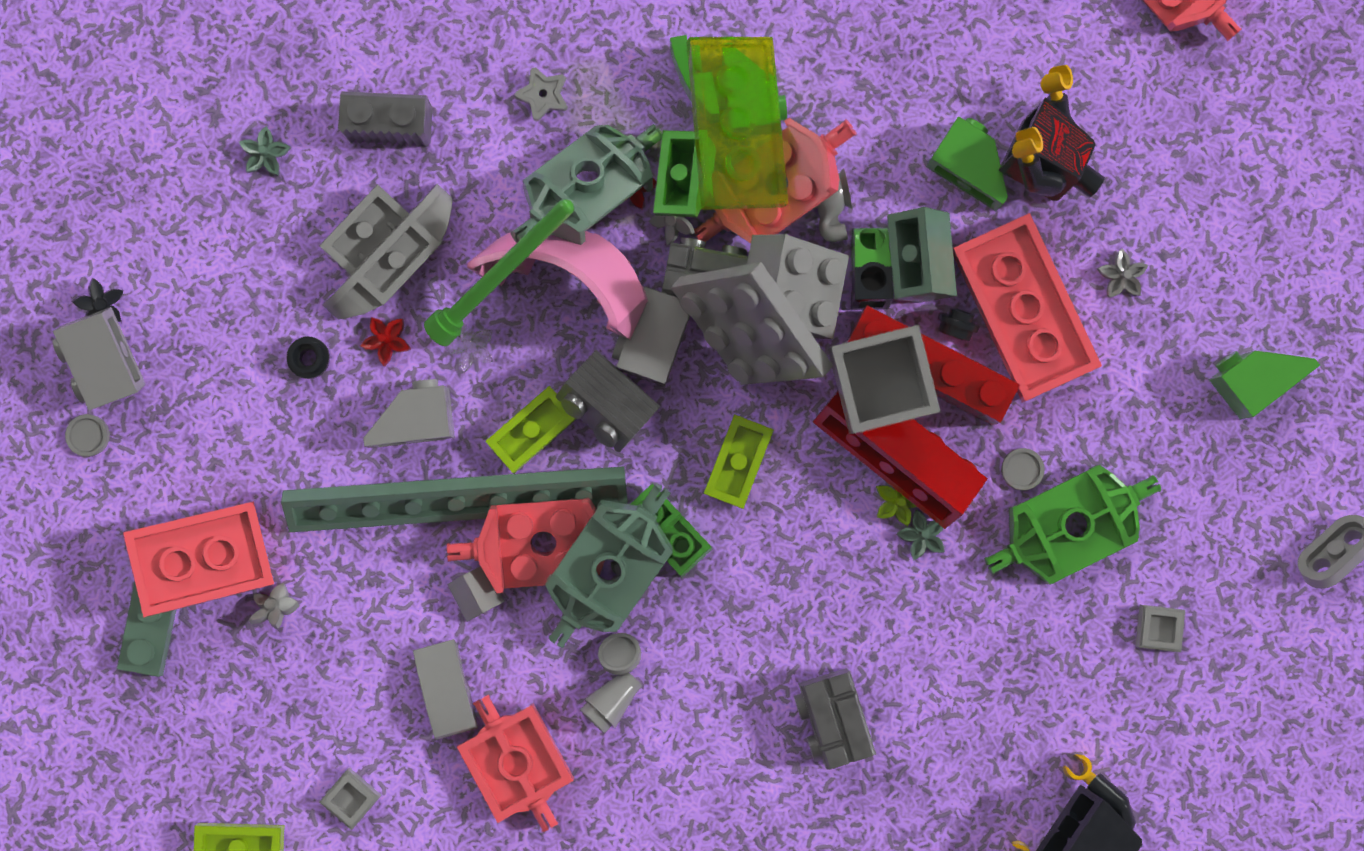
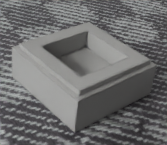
M1140 604L1135 647L1181 652L1185 610Z
M349 767L319 803L352 830L381 797V794Z

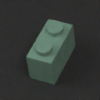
M921 207L888 214L894 299L921 303L956 297L950 213Z

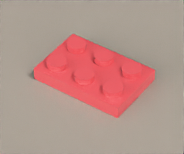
M254 501L123 532L143 618L274 585Z

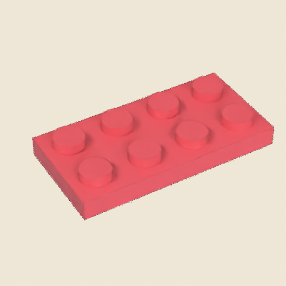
M1030 213L953 248V257L1011 380L1020 384L1017 393L1022 402L1102 366Z

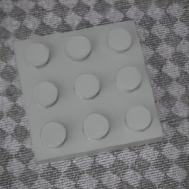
M762 262L681 276L671 286V289L680 300L682 309L694 319L704 333L706 342L716 349L726 363L730 375L739 381L741 385L821 378L833 367L829 358Z

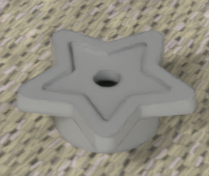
M533 67L530 71L529 84L515 93V98L530 105L533 120L536 122L540 121L546 113L553 110L566 111L568 106L560 94L566 77L563 74L546 77L537 68ZM545 90L547 92V95L545 97H540V91Z

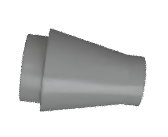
M630 673L617 675L584 699L586 704L580 711L605 734L611 726L616 728L642 685Z

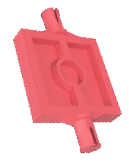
M489 694L475 701L473 705H475L485 726L477 735L459 744L457 749L497 823L517 812L531 810L542 832L553 828L558 824V821H556L546 801L556 790L573 782L574 777L534 703L515 714L500 717Z

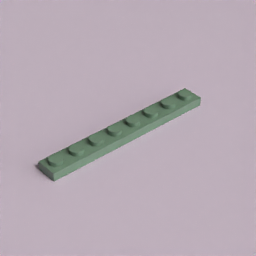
M621 466L283 490L281 505L289 533L486 519L490 506L500 504L589 498L597 509L601 500L628 504L625 467Z

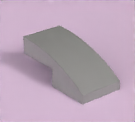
M453 639L413 650L419 682L435 739L438 740L477 729L471 693L465 682L456 641Z

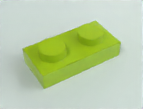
M550 386L485 441L513 474L577 420L565 412L561 401H558L556 398L557 393Z
M734 414L703 494L744 509L774 429Z
M198 823L194 829V851H284L285 825Z

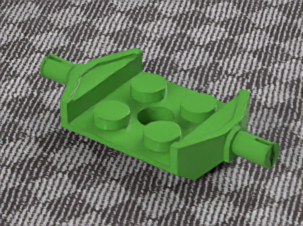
M1095 465L1089 468V470L1019 505L1010 507V544L1007 545V548L989 557H985L986 565H991L988 569L992 574L1014 564V562L1022 564L1043 582L1051 585L1138 542L1140 525L1137 506L1140 505L1139 501L1157 492H1161L1160 484L1153 485L1158 482L1154 475L1133 486H1126L1113 473L1101 465ZM1075 512L1082 514L1087 522L1086 531L1079 537L1070 535L1065 527L1066 519Z

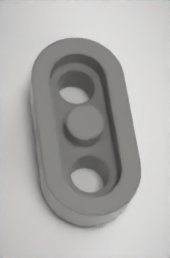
M1347 515L1339 518L1302 551L1298 558V568L1308 585L1320 589L1332 587L1364 560V517ZM1360 539L1357 544H1348L1351 540ZM1323 567H1329V569L1324 572H1318V570Z

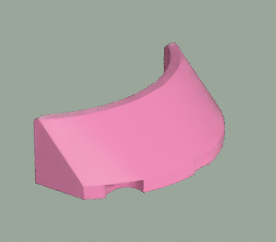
M585 231L586 241L581 245L550 235L512 272L529 275L535 260L556 265L570 272L581 280L598 299L597 303L603 307L608 318L606 328L629 340L648 301L644 287L641 285L636 272L624 254L602 236ZM511 232L498 238L469 261L467 268L483 277L516 244L511 236ZM507 279L503 280L499 286H502Z

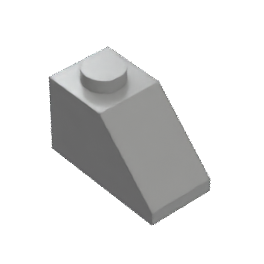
M437 379L412 382L413 389L401 390L364 436V447L378 448L454 439L450 389L444 385L438 386Z

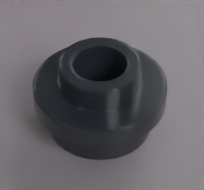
M950 307L948 314L940 312L937 318L941 321L938 331L965 341H970L973 332L978 333L980 326L973 323L975 315Z
M307 336L295 340L287 352V364L290 370L295 375L304 379L319 377L326 371L330 363V353L327 346L321 340ZM312 350L316 354V361L312 365L306 366L302 361V356L306 351Z

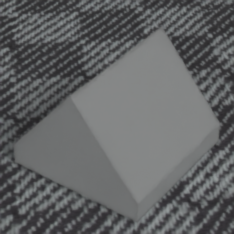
M481 566L447 584L467 622L505 602L501 593H496Z

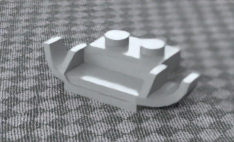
M377 184L319 245L350 274L343 285L322 306L337 319H345L365 314L384 305L441 245L449 224L452 197L441 186L436 184L426 197L408 213Z

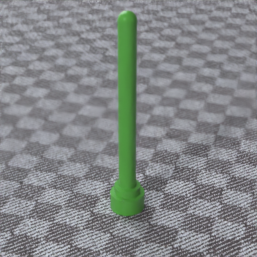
M568 199L560 200L451 308L446 307L443 310H436L424 322V328L429 337L441 346H449L461 334L463 319L573 213V203Z

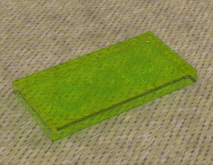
M690 37L686 43L701 210L784 208L788 205L773 37Z

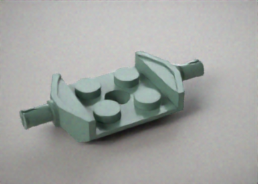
M652 124L635 138L631 134L626 136L609 125L594 126L523 180V189L530 208V219L511 231L513 240L517 243L560 200L568 199L573 203L574 211L551 235L580 245L586 241L585 231L642 187L647 192L653 189V175L645 151L662 140L660 129H656V125ZM582 171H594L599 175L595 180L589 182L581 181L576 177Z
M655 483L646 499L638 506L606 500L600 501L597 510L553 574H550L546 580L545 585L552 600L563 613L561 621L548 637L551 642L555 644L558 639L557 646L563 648L575 629H580L582 626L601 632H617L673 553L671 543L656 520V513L671 494L665 487L662 490V485ZM606 559L616 561L621 568L620 575L613 580L601 578L596 571V567L601 561Z

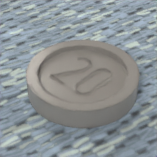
M90 414L74 418L68 424L65 433L66 443L71 451L86 457L101 453L107 447L110 438L107 424L100 417Z
M1026 448L1016 449L1008 453L1001 465L1004 481L1013 489L1021 491L1036 487L1043 479L1045 471L1041 457L1035 451Z
M616 633L608 636L601 643L598 650V658L602 667L607 672L614 675H623L637 667L641 660V648L638 641L632 635Z

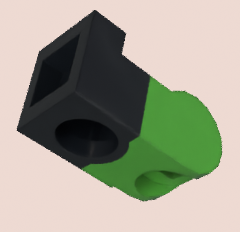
M853 228L851 240V310H863L867 305L875 310L889 309L893 301V279L888 228Z

